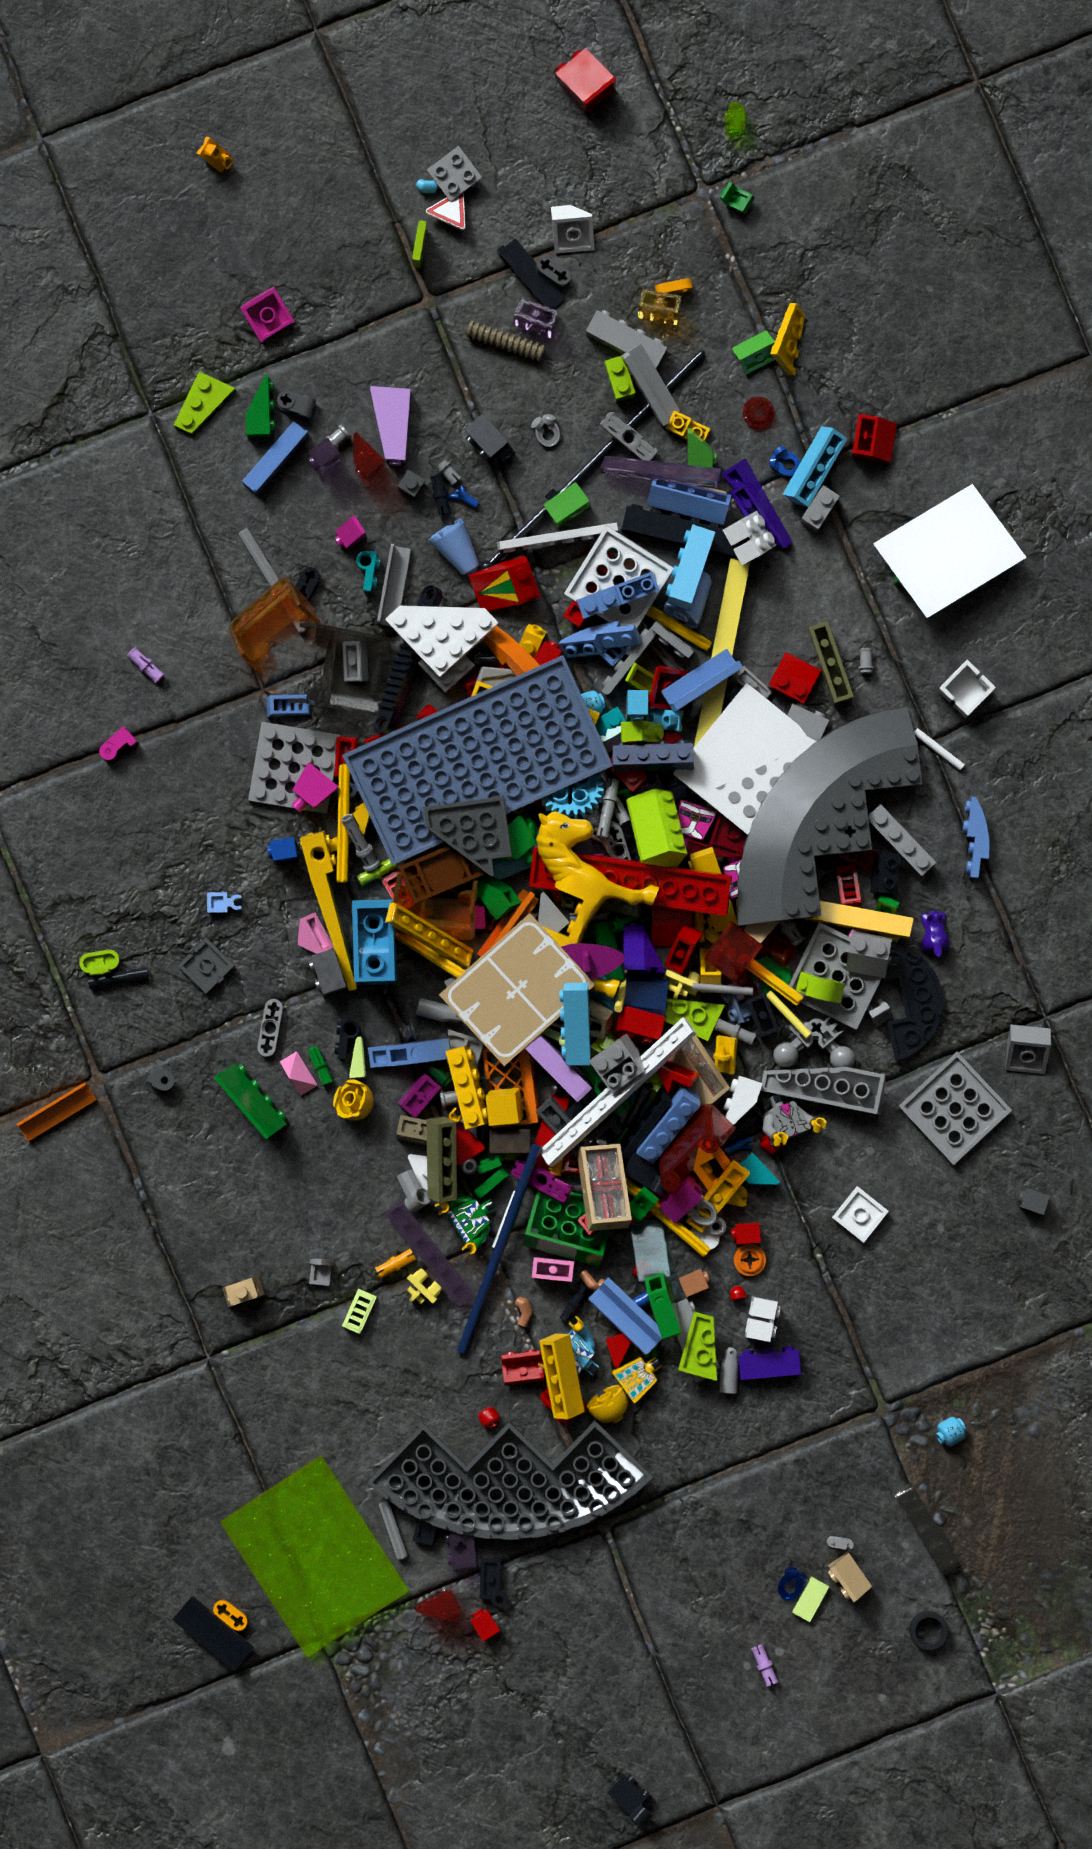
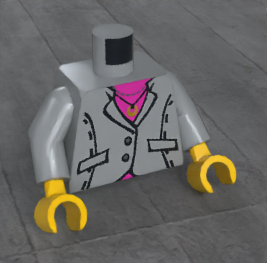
M779 1094L769 1098L772 1109L763 1115V1132L769 1137L771 1145L779 1146L780 1143L786 1145L788 1139L810 1130L811 1127H813V1131L819 1133L821 1128H826L827 1122L824 1118H814L797 1106L796 1102L792 1101L783 1104Z

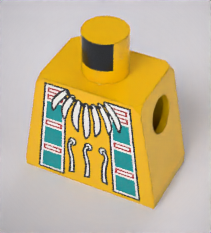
M639 1357L614 1369L612 1373L631 1400L636 1403L655 1384L657 1379L653 1373L661 1368L662 1365L656 1357L647 1363Z

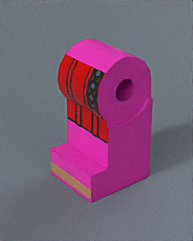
M123 726L100 747L99 752L103 759L113 761L125 746L129 744L133 748L138 741Z

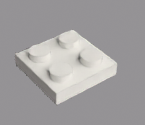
M856 1186L832 1218L864 1243L889 1211Z

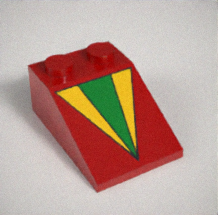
M525 554L468 575L480 608H485L487 611L523 604L541 597Z

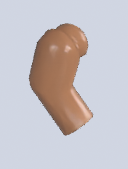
M584 1270L579 1275L585 1285L594 1291L605 1281L600 1279L597 1283L587 1270Z

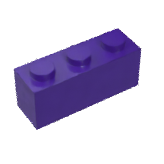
M794 1346L782 1347V1351L775 1352L774 1348L762 1349V1353H754V1350H744L742 1355H738L740 1380L801 1374L799 1350H794Z

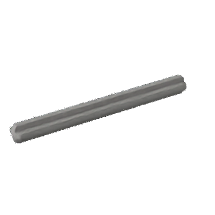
M247 528L239 532V536L299 633H303L308 629L307 624Z

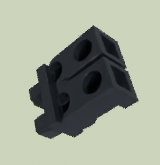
M595 1088L565 1111L571 1120L598 1096ZM614 1111L610 1113L586 1136L589 1142L594 1141L597 1146L609 1143L610 1140L604 1134L608 1129L615 1137L622 1133L624 1127L619 1121L621 1117L617 1116Z

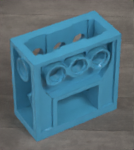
M393 899L352 901L354 982L356 985L397 984L396 928L385 922L389 905L394 903ZM373 920L379 921V926L376 929L369 928V924ZM379 961L380 966L377 969H371L372 962Z

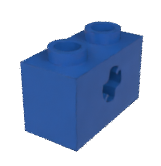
M294 837L270 841L271 846H267L268 856L275 863L299 860L296 839Z

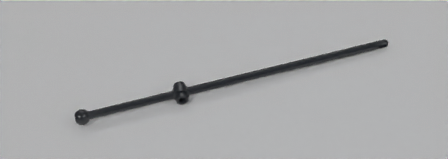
M699 351L665 384L669 392L705 356L704 351ZM646 403L626 424L634 428L652 410L649 404ZM612 437L558 492L552 488L545 497L551 500L572 484L578 483L619 441ZM543 506L511 539L523 538L548 513ZM501 549L489 561H482L479 565L480 571L496 565L507 553H504L503 549Z

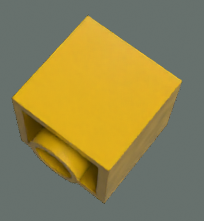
M520 1088L490 1090L485 1096L489 1126L515 1124L522 1120L523 1109Z

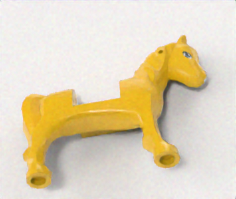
M557 811L551 812L547 816L542 813L538 815L541 822L539 834L536 838L538 853L556 881L555 888L584 900L583 903L579 901L574 912L578 916L575 921L571 920L567 929V932L570 933L569 936L542 926L560 947L567 944L582 943L583 935L589 923L607 899H620L631 906L641 902L650 906L653 905L660 887L649 885L642 890H633L609 881L596 868L581 861L571 848L575 844L589 839L594 834L593 826L589 821L570 819L568 816ZM598 977L592 979L595 985L591 989L594 992L604 993L613 999L620 980L616 978L604 980Z

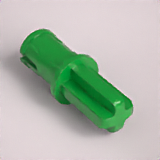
M313 1046L309 1048L308 1054L314 1065L313 1070H316L321 1085L323 1086L334 1081L326 1064L328 1063L324 1061L319 1047Z

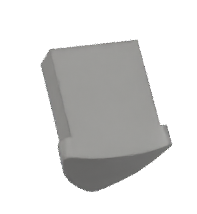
M310 1259L311 1272L309 1284L330 1286L331 1268L334 1266V1261Z

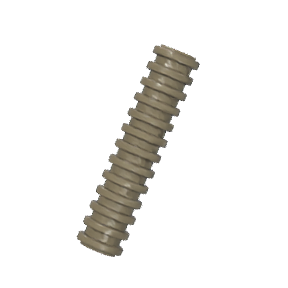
M473 320L469 323L466 332L467 338L471 336L473 340L478 339L479 342L482 340L485 344L487 342L490 343L491 346L494 344L496 348L500 346L502 350L506 348L508 352L514 351V354L519 353L520 356L525 355L526 358L531 357L532 360L535 358L537 362L542 360L546 348L543 344L540 346L538 342L536 344L532 340L528 342L526 338L523 340L520 336L517 338L514 334L511 336L508 332L506 334L502 330L499 332L497 328L493 330L491 326L488 328L485 324L482 326L479 322L477 324L474 323Z

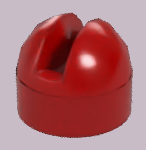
M735 1286L731 1289L730 1301L746 1299V1292L741 1286Z

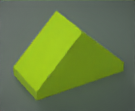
M633 663L624 684L636 690H648V695L650 696L654 674L637 663Z

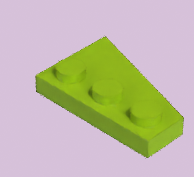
M199 371L174 426L193 434L236 389Z
M668 998L665 1022L675 1025L684 1017L697 1033L696 1036L708 1041L725 1005Z
M693 1312L678 1370L717 1381L714 1317Z

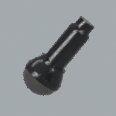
M559 1083L552 1084L550 1088L552 1095H562L575 1100Z

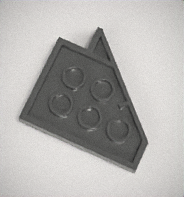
M503 796L423 807L426 828L490 876H494L492 859L512 856Z

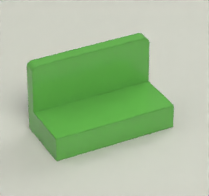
M763 331L732 348L745 375L775 360L770 354L775 341L767 331Z
M577 483L572 484L544 504L545 509L553 518L557 528H560L591 506L589 499Z

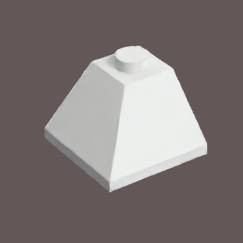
M572 205L551 207L555 253L595 250L592 214Z

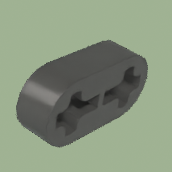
M548 256L538 259L536 271L540 276L559 288L568 285L571 274L565 267ZM548 263V268L543 270L541 268L542 264ZM561 274H564V275H565V277H564L565 280H561V282H560V281L558 280V277H559Z

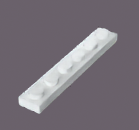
M617 523L499 541L497 546L498 550L503 549L504 553L516 551L515 547L523 546V550L535 548V544L542 543L543 547L555 545L554 541L562 540V543L574 542L575 537H582V540L594 539L593 535L602 533L606 525L615 531H618Z

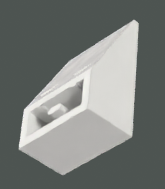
M742 1076L732 1080L729 1091L733 1093L731 1099H726L723 1110H726L724 1118H720L717 1127L720 1130L719 1134L724 1135L757 1102L763 1083Z

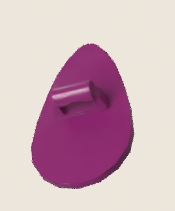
M573 943L561 947L591 980L612 972L625 960L623 953L608 946Z

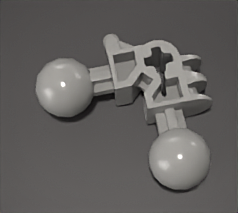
M828 1017L825 1021L813 1019L810 1022L804 1023L805 1027L812 1033L808 1039L791 1024L789 1029L796 1038L791 1043L782 1042L778 1044L774 1049L773 1057L779 1066L791 1067L798 1060V1052L803 1047L809 1048L813 1040H818L817 1045L820 1049L826 1048L831 1054L830 1063L833 1068H852L855 1063V1054L849 1047L839 1046L835 1042V1039L843 1030L837 1032L835 1027L838 1024L834 1023L831 1025L828 1021L831 1017ZM812 1024L815 1026L819 1024L821 1026L819 1033L811 1031L813 1028Z

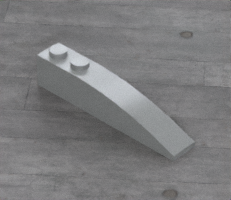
M849 1067L768 1070L763 1073V1084L760 1091L881 1115L886 1075Z

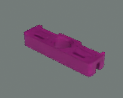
M523 1157L515 1162L516 1166L511 1172L518 1179H520L526 1161L522 1160ZM540 1166L534 1168L529 1181V1185L561 1202H565L573 1190L572 1184L569 1186V1184L555 1178L556 1175ZM539 1175L546 1177L547 1183L545 1185L539 1183Z

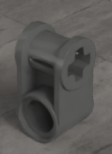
M283 391L277 397V406L283 412L311 420L317 400L309 396ZM285 398H289L290 403H287V405H283L282 400H285Z

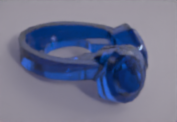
M795 1567L785 1568L784 1575L778 1584L779 1595L785 1600L797 1598L802 1592L803 1586L808 1584L806 1574L798 1572V1569ZM796 1578L797 1581L794 1584L795 1591L792 1593L786 1592L784 1585Z

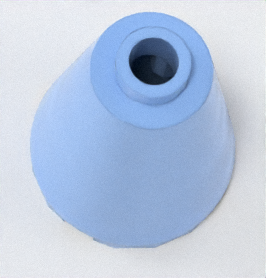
M460 518L454 521V525L444 527L428 540L462 575H470L478 570L479 562L465 522Z
M702 571L690 610L666 602L664 612L677 621L680 619L685 622L684 625L689 628H697L700 624L712 585L710 575Z

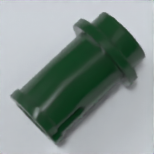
M433 1064L427 1071V1074L440 1083V1087L446 1088L453 1080L451 1075H447L437 1064Z

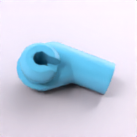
M420 179L416 183L417 189L422 193H435L440 188L434 179L432 181Z

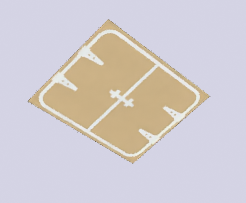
M529 913L442 991L439 996L505 1066L560 1017V1009H564V1003L560 1002L559 992L563 990L564 983H588L589 990L595 984Z

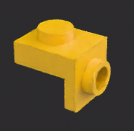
M528 624L519 644L535 658L546 635V631L538 625Z

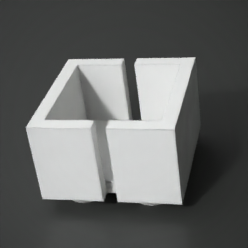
M758 511L738 520L723 530L731 546L747 537L750 538L746 543L733 549L741 565L776 546L773 535L768 530H765V521Z
M968 660L937 690L949 703L953 700L955 702L953 706L965 718L996 688L984 675L977 679L976 676L980 671Z
M752 1296L749 1314L751 1316L767 1318L768 1322L748 1318L745 1337L768 1342L771 1341V1338H775L777 1326H774V1320L779 1318L781 1307L777 1306V1301Z

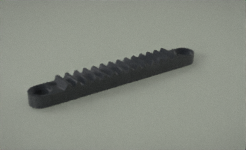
M432 584L427 585L421 592L417 606L439 607L442 599L441 589ZM434 591V596L429 600L430 594ZM405 641L399 645L401 650L397 651L398 658L394 659L395 666L391 667L393 672L389 673L390 680L386 681L387 688L383 689L385 694L380 697L382 702L378 703L379 711L374 722V730L382 736L394 731L420 657ZM387 721L386 727L382 730L383 723Z

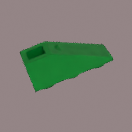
M268 374L264 376L245 415L247 438L271 437V432L275 431L274 419L271 420L270 412H274V400H270V392H273V380H269Z
M489 874L468 881L495 920L509 916L522 903L509 885Z
M663 1272L644 1278L648 1298L662 1340L682 1334L670 1280Z

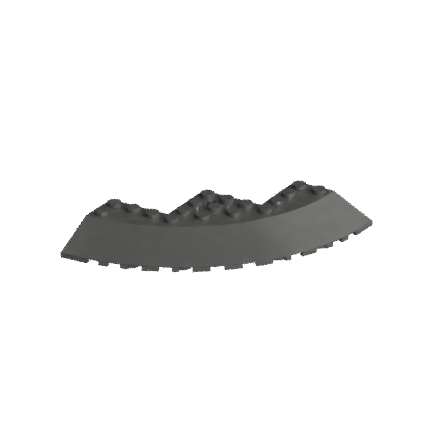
M907 707L868 715L833 730L799 755L776 780L774 786L762 801L755 819L752 821L749 835L743 847L742 861H740L739 880H737V926L821 916L814 857L872 850L865 792L916 787L922 784L918 744ZM845 830H848L850 835L845 834Z
M595 1420L553 1463L514 1425L508 1422L468 1465L423 1423L367 1483L400 1509L433 1526L479 1538L514 1540L547 1536L589 1523L635 1495L653 1477ZM506 1446H508V1447L513 1446V1447H514V1449H513L514 1454H513V1455H512V1454H508V1455L505 1454V1452H506L505 1447H506Z

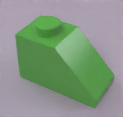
M687 428L689 472L713 471V465H716V453H712V447L692 428Z

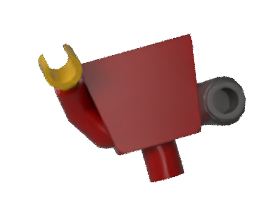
M454 1108L448 1118L456 1122V1164L462 1167L464 1173L473 1174L478 1168L477 1162L473 1157L483 1151L485 1147L469 1129H465L464 1124L460 1121L462 1115L456 1116L454 1111L457 1108Z

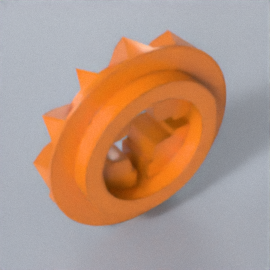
M745 1244L737 1249L734 1255V1265L741 1274L754 1276L763 1270L766 1264V1256L759 1246ZM748 1251H750L753 1258L759 1259L752 1262L751 1269H749L747 1262L741 1261V1259L747 1258Z

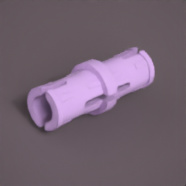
M136 647L127 654V657L139 667V670L141 672L144 671L155 683L164 676V673L152 663V660L150 658L147 659Z
M758 1645V1649L757 1646L751 1648L758 1663L757 1668L761 1670L766 1687L771 1686L772 1683L776 1684L779 1682L771 1665L773 1663L768 1659L764 1645Z

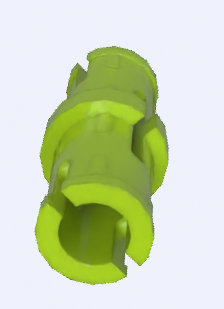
M387 859L380 863L377 868L356 876L363 887L373 880H380L383 875L397 869L396 864L392 865L390 859Z

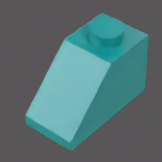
M617 706L600 716L595 727L599 736H606L607 729L621 726V722H626Z
M750 1153L740 1163L741 1166L750 1171L749 1176L745 1179L748 1184L777 1185L780 1182L753 1153Z

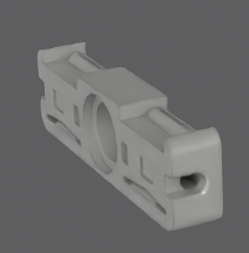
M609 412L606 418L601 421L600 426L642 462H650L657 453V448L653 449L649 443L642 439V436L637 431L622 422L617 416H613L614 412ZM626 432H631L634 436L631 443L624 441V434Z

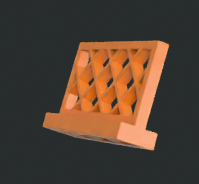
M524 889L521 890L518 898L522 903L509 916L500 920L478 951V956H483L533 910L539 901L534 897V893L531 891L527 892Z
M485 1048L482 1054L486 1079H490V1090H492V1085L495 1087L494 1090L501 1089V1084L507 1078L515 1085L513 1088L518 1087L524 1092V1097L521 1101L522 1103L525 1101V1107L522 1105V1109L526 1111L527 1120H522L515 1124L493 1125L492 1129L542 1122L541 1117L536 1113L540 1106L533 1056L524 1048L518 1053L519 1057L515 1062L509 1061L512 1066L505 1074L497 1068L500 1064L499 1060L495 1065L488 1061L487 1052L491 1051ZM514 1067L521 1071V1078L517 1083L508 1076ZM494 1070L504 1076L498 1085L491 1081V1074Z

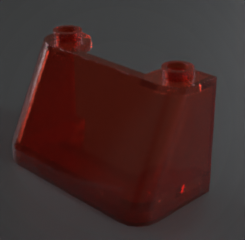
M703 1104L658 1158L661 1186L670 1195L679 1188L680 1184L691 1173L687 1169V1163L690 1160L688 1155L698 1146L706 1153L716 1152L736 1129L712 1104Z

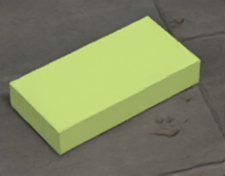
M811 1576L792 1613L810 1622L829 1586Z

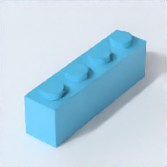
M821 426L782 495L796 505L809 507L848 438L834 428Z
M692 525L691 531L686 530L683 541L687 543L685 549L680 548L677 559L681 561L679 567L674 566L671 577L675 579L673 585L668 584L665 595L669 596L667 603L690 610L715 535L714 531Z
M628 690L626 697V722L646 721L648 716V690Z
M564 983L563 990L559 992L560 1002L564 1003V1009H560V1020L564 1021V1027L561 1028V1040H565V1046H562V1058H566V1065H590L588 983Z

